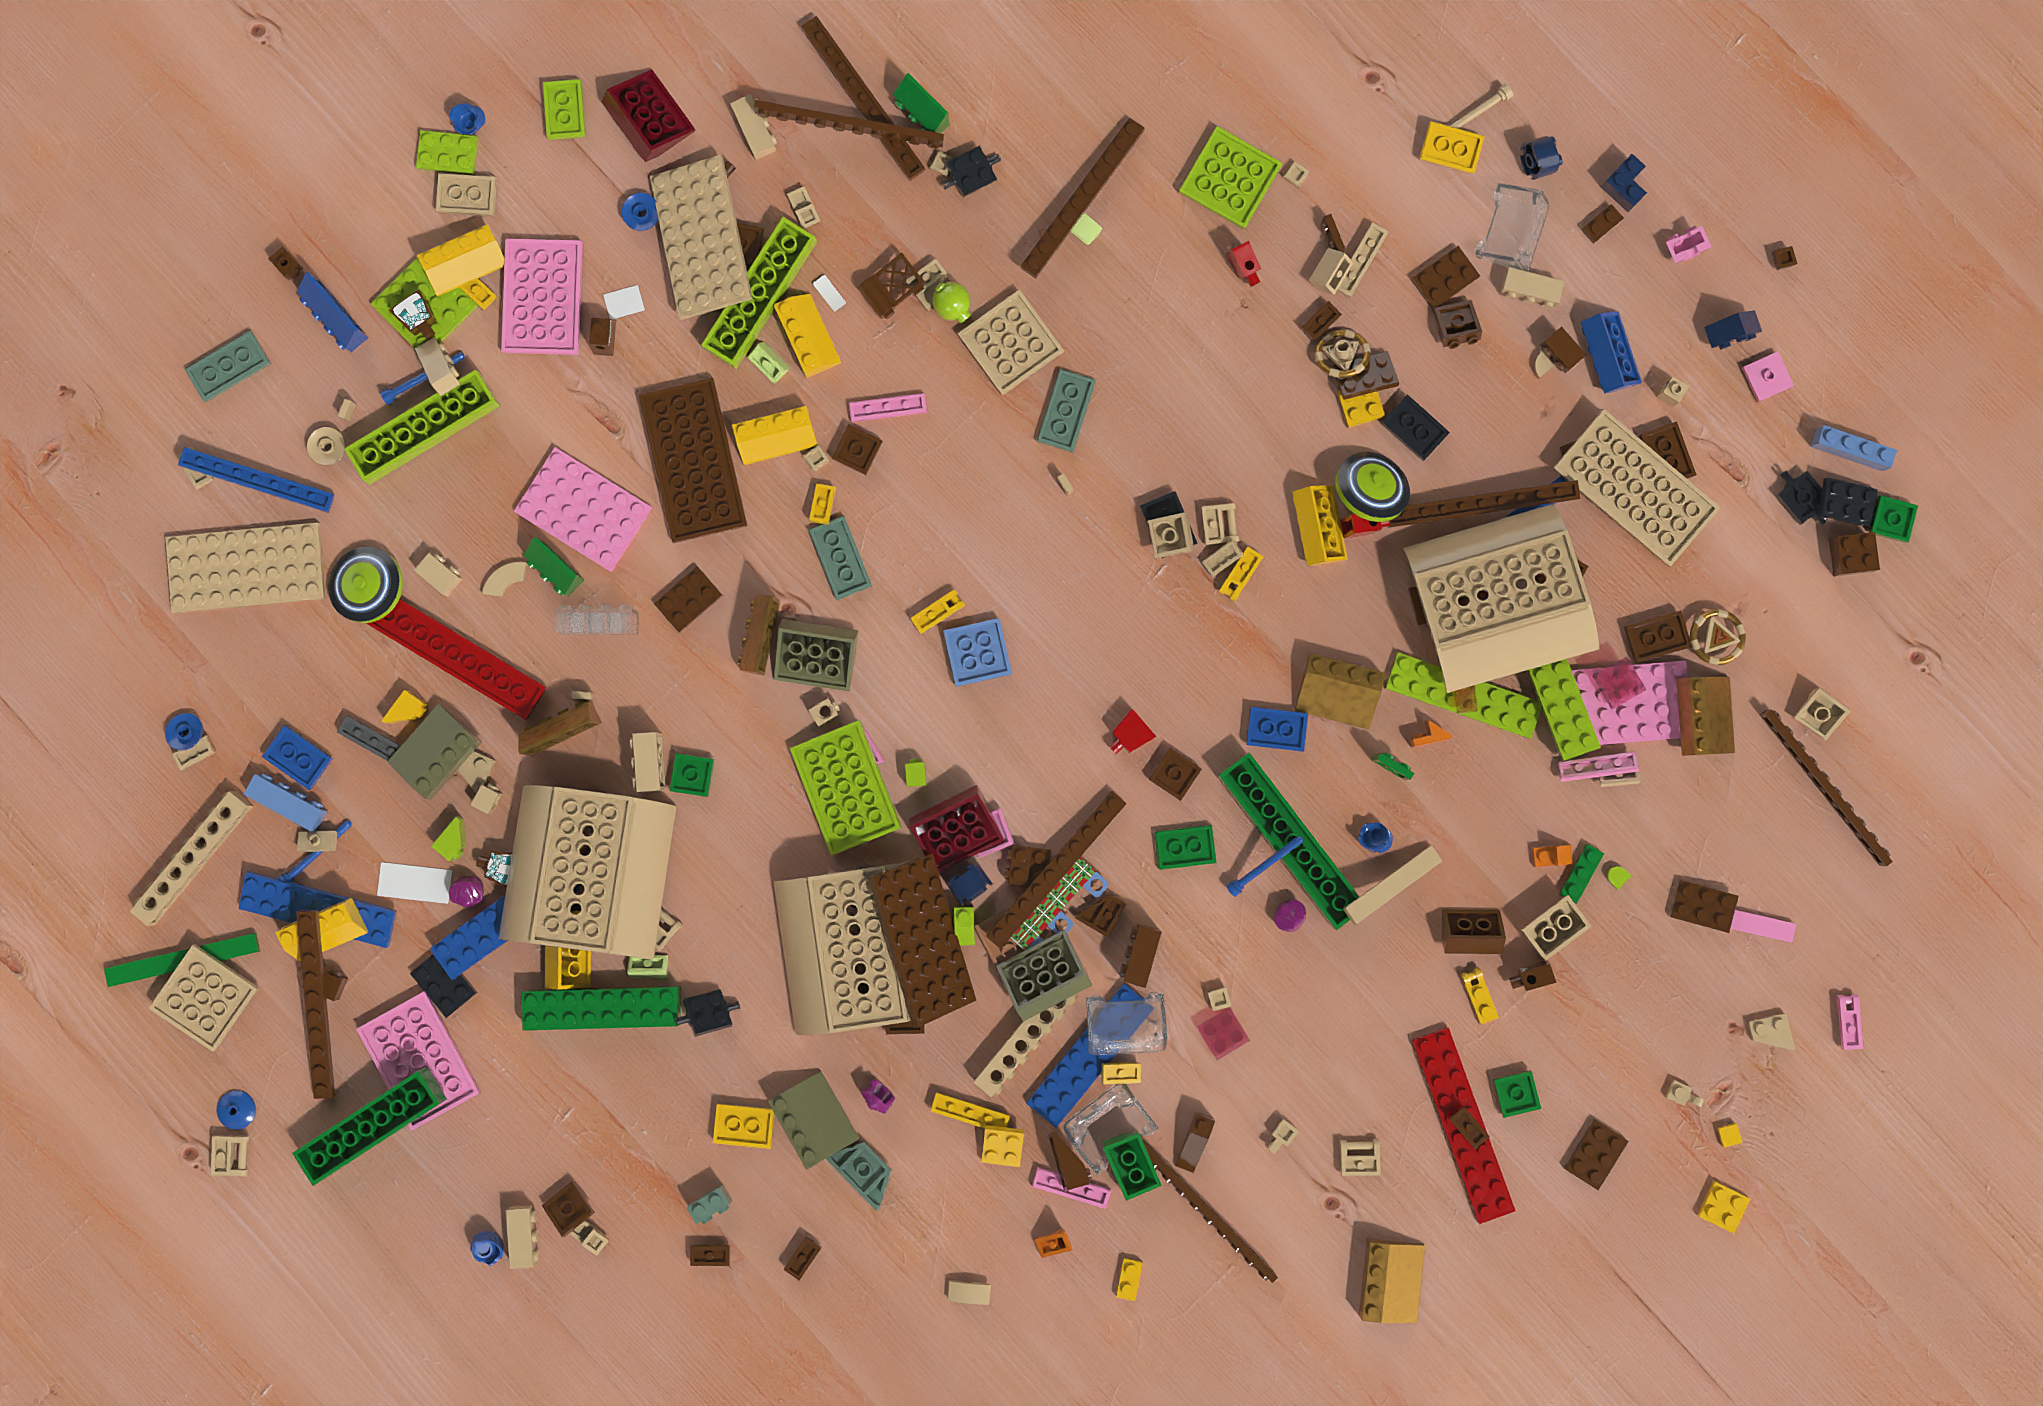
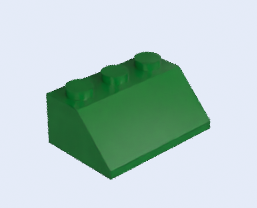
M907 73L893 94L894 105L900 111L904 110L908 114L907 118L913 124L917 123L921 127L920 130L942 133L950 125L949 113Z
M537 537L532 539L523 555L528 559L526 563L533 570L537 568L541 572L539 576L547 583L551 581L555 585L553 589L562 596L564 594L569 597L584 579L544 541Z
M1139 1132L1119 1134L1102 1142L1104 1152L1126 1201L1162 1186Z

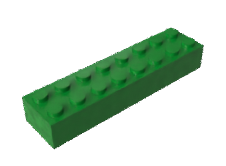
M681 986L522 991V1031L676 1027L675 1018L681 1017Z
M425 1067L292 1154L311 1185L314 1186L446 1101L447 1098L428 1067Z

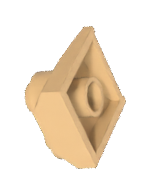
M1186 513L1147 521L1150 527L1154 558L1193 551V539Z
M1817 687V689L1809 694V698L1794 716V719L1803 723L1826 741L1851 710L1829 693Z

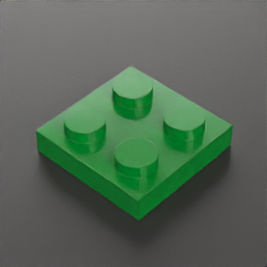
M1879 496L1870 532H1875V535L1908 543L1918 505Z
M1378 753L1372 758L1371 761L1403 780H1411L1414 772L1410 771L1411 767L1403 762H1395V757L1389 753Z
M676 753L669 791L708 797L715 759Z
M1531 1070L1493 1079L1503 1118L1541 1109Z

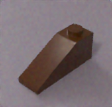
M1195 1111L1175 1164L1176 1167L1194 1173L1215 1124L1214 1118Z

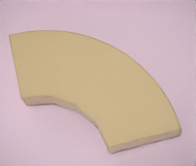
M513 562L498 568L486 581L482 594L503 597L505 590L510 585L525 581L527 563Z

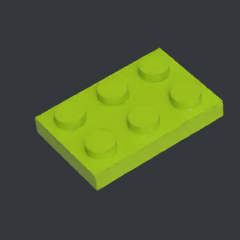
M581 79L543 82L547 139L559 140L586 137Z
M420 130L416 168L426 171L474 175L479 138L472 135Z

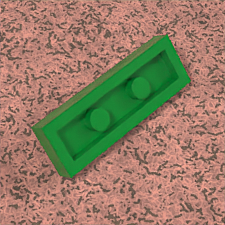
M1585 844L1559 895L1562 897L1569 895L1572 901L1577 904L1605 853L1589 844Z

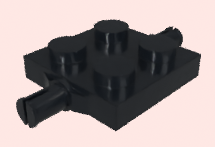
M979 145L947 161L946 166L950 171L951 178L941 182L944 190L955 185L964 198L997 181L992 165L1000 162L1001 157L997 154L988 159Z
M1787 470L1780 474L1787 484L1776 497L1795 520L1801 525L1809 518L1815 517L1821 525L1825 524L1828 519L1818 516L1822 488L1811 474L1805 471L1794 479Z
M721 989L689 997L683 1000L686 1010L685 1016L675 1018L676 1026L688 1023L692 1028L694 1037L732 1027L729 1013L732 1010L740 1009L739 1001L727 1004Z

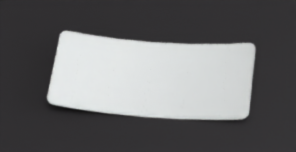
M825 275L813 283L834 312L846 304L845 300Z

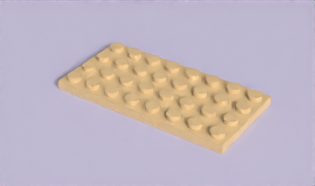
M717 155L650 176L654 199L657 201L655 204L679 319L684 320L753 299L723 157Z
M1605 409L1597 415L1553 467L1567 481L1578 480L1579 491L1668 567L1672 566L1721 508Z
M320 523L165 537L171 613L326 599Z

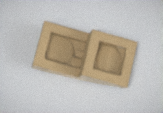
M804 186L787 194L803 229L820 222L819 216Z
M587 1220L569 1233L579 1240L583 1247L596 1256L609 1241L601 1231Z
M951 1280L949 1281L948 1301L989 1305L991 1284Z

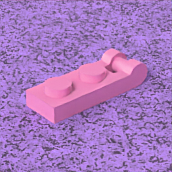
M1850 994V996L1846 997L1844 995H1837L1836 1004L1838 1006L1841 1049H1863L1858 994ZM1846 1004H1851V1010H1846Z

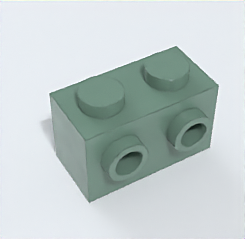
M721 1184L690 1203L686 1208L695 1224L700 1222L705 1224L713 1219L712 1215L716 1212L721 1214L728 1210V1205L733 1200L725 1186Z

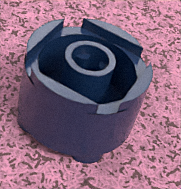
M1543 136L1521 145L1520 150L1523 149V155L1520 156L1521 164L1526 175L1532 176V180L1556 173L1559 166L1563 163L1561 155L1558 154L1556 140L1553 136Z
M973 863L964 870L965 874L962 876L956 875L948 881L950 883L948 888L961 906L966 905L964 901L969 900L971 902L988 890L986 885H993L980 865L976 866Z

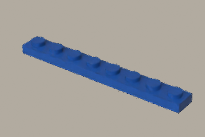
M184 447L178 462L180 467L329 513L335 497L332 493Z

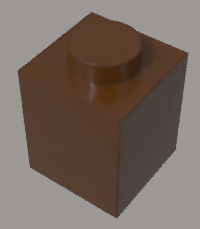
M338 970L324 972L326 999L332 1001L340 1000L348 978L344 977L343 973Z

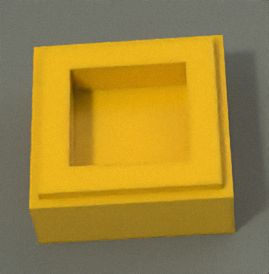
M1737 1123L1717 1128L1722 1147L1725 1148L1743 1143Z

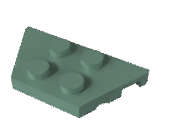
M866 1142L838 1151L827 1158V1161L878 1211L892 1169Z

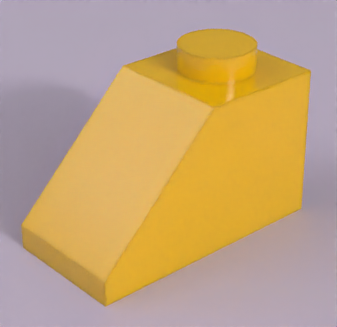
M404 690L382 719V722L392 724L417 720V718H421L425 714L428 704L411 691Z

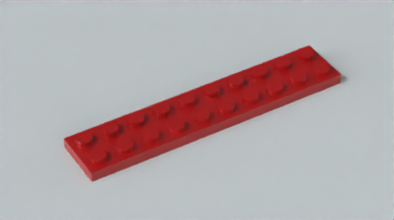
M401 599L385 617L371 623H366L525 720H528L547 689L544 685Z
M1449 1027L1413 1039L1414 1049L1477 1222L1482 1224L1515 1212V1207L1490 1139L1488 1138L1478 1148L1474 1149L1448 1119L1464 1106L1487 1133Z

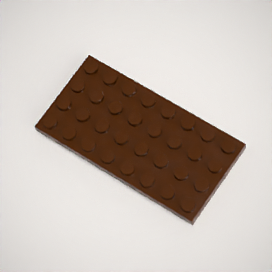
M714 378L640 394L639 399L672 543L747 527L748 524Z
M933 854L925 855L868 878L913 1028L923 1026L977 1001L958 936L955 935V926Z

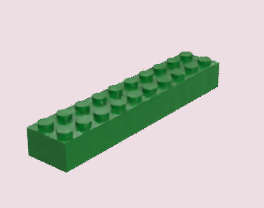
M1250 752L1246 753L1217 775V777L1275 853L1297 836L1303 838V842L1280 860L1334 930H1338L1350 921V918L1343 909L1359 898V895Z

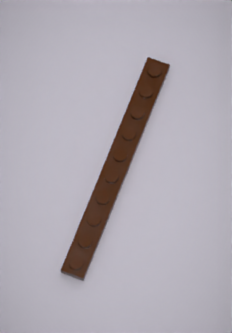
M815 16L802 25L801 28L866 120L894 125L819 18ZM887 137L880 138L910 181L925 171V167L906 141L895 142Z
M755 100L754 103L755 114L762 118L771 116L776 117L780 121L793 120L801 125L810 123L818 128L832 127L840 132L848 130L857 135L865 133L870 134L874 138L887 137L895 142L904 140L912 145L926 144L934 149L938 147L943 148L944 134L759 100Z
M1129 117L1021 264L1020 268L1035 279L1039 276L1073 227L1143 134L1145 127Z
M1578 480L1407 505L1397 517L1389 520L1387 528L1579 500Z
M1772 709L1762 712L1760 714L1761 718L1878 865L1888 866L1893 861L1890 859V853L1879 845L1876 835L1867 830L1864 820L1855 815L1853 806L1849 802H1845L1841 797V791L1837 787L1832 786L1829 782V776L1824 771H1820L1817 767V761L1812 756H1809L1805 752V746L1793 737V731L1781 722V716Z
M1111 791L986 934V937L1001 949L1127 803Z
M298 910L296 914L313 1098L329 1099L335 1097L319 911Z
M1143 1140L1155 1170L1159 1168L1164 1173L1162 1177L1169 1184L1173 1182L1177 1186L1175 1190L1183 1198L1187 1196L1191 1200L1189 1204L1197 1212L1201 1210L1205 1214L1203 1216L1205 1221L1209 1225L1214 1224L1218 1228V1234L1223 1239L1228 1238L1232 1242L1231 1247L1237 1253L1241 1251L1246 1256L1244 1260L1251 1267L1255 1265L1260 1270L1258 1274L1265 1281L1269 1279L1273 1283L1278 1278L1276 1273Z

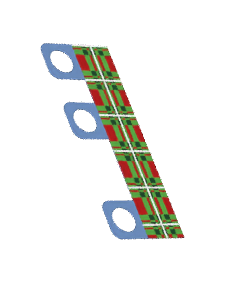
M1080 857L1011 938L1024 950H1027L1044 941L1039 935L1047 926L1056 934L1061 932L1055 927V922L1058 919L1067 921L1068 925L1065 930L1067 933L1073 927V922L1061 910L1082 886L1094 897H1099L1108 887V882ZM1099 879L1102 881L1103 887L1100 891H1093L1090 884L1092 880Z

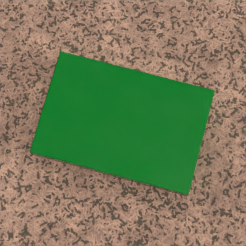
M1212 825L1155 832L1159 870L1217 863Z

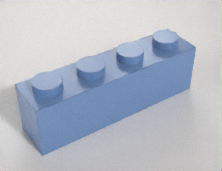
M1826 425L1816 429L1810 446L1880 471H1885L1892 467L1897 452L1896 449Z
M266 773L254 774L243 795L309 831L318 830L328 812L323 808V804L315 800L312 802L307 800V796L299 791L294 793L289 790L290 786L279 782V784L274 782L273 777Z

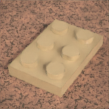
M438 174L436 212L494 216L497 178Z

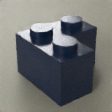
M1631 154L1603 183L1601 188L1622 208L1629 212L1647 194L1633 180L1646 166L1635 155Z
M1755 310L1738 312L1704 327L1711 348L1719 347L1720 350L1730 347V343L1734 341L1739 343L1757 338L1756 334L1762 332Z

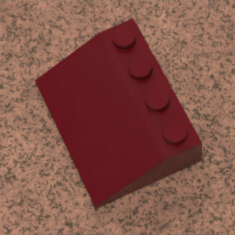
M652 69L606 89L601 101L644 162L662 155L696 130Z
M978 785L909 818L910 830L924 854H933L938 873L1005 841Z

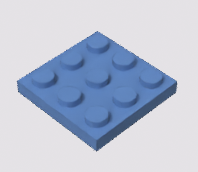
M1000 618L944 630L956 687L1012 675Z

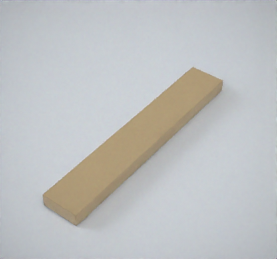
M1432 845L1428 846L1343 910L1354 925L1358 924L1441 863V858Z

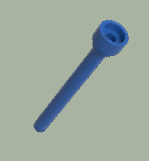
M460 352L452 356L451 359L456 364L463 360L465 355ZM423 372L394 389L386 388L380 391V395L384 402L389 405L394 402L397 395L427 380V374Z
M345 821L335 830L337 832V839L352 826L351 821ZM323 851L311 852L289 873L281 874L277 879L283 882H293L294 878Z
M1297 836L1240 880L1230 881L1226 885L1228 891L1234 897L1242 893L1244 885L1303 842V838Z

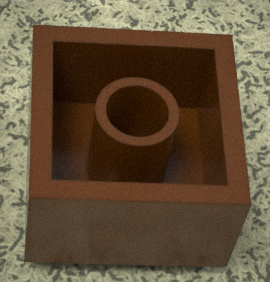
M1875 532L1836 536L1829 539L1834 577L1880 570Z

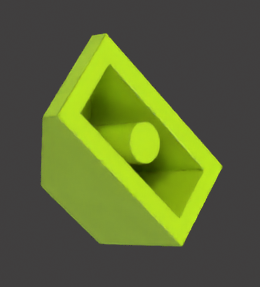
M455 817L431 846L448 861H457L464 854L463 849L466 847L464 819L462 817Z
M974 906L954 907L955 935L958 936L960 945H975Z

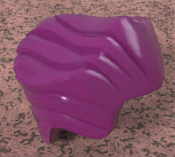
M476 876L460 877L449 888L451 902L466 908L481 902L484 895L483 882Z
M1295 899L1281 903L1275 912L1274 922L1279 929L1286 932H1294L1305 922L1306 909L1300 901Z
M873 1079L870 1084L861 1089V1094L868 1108L883 1114L887 1113L895 1099L893 1093L876 1079Z

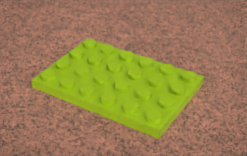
M860 720L790 748L831 856L902 828Z

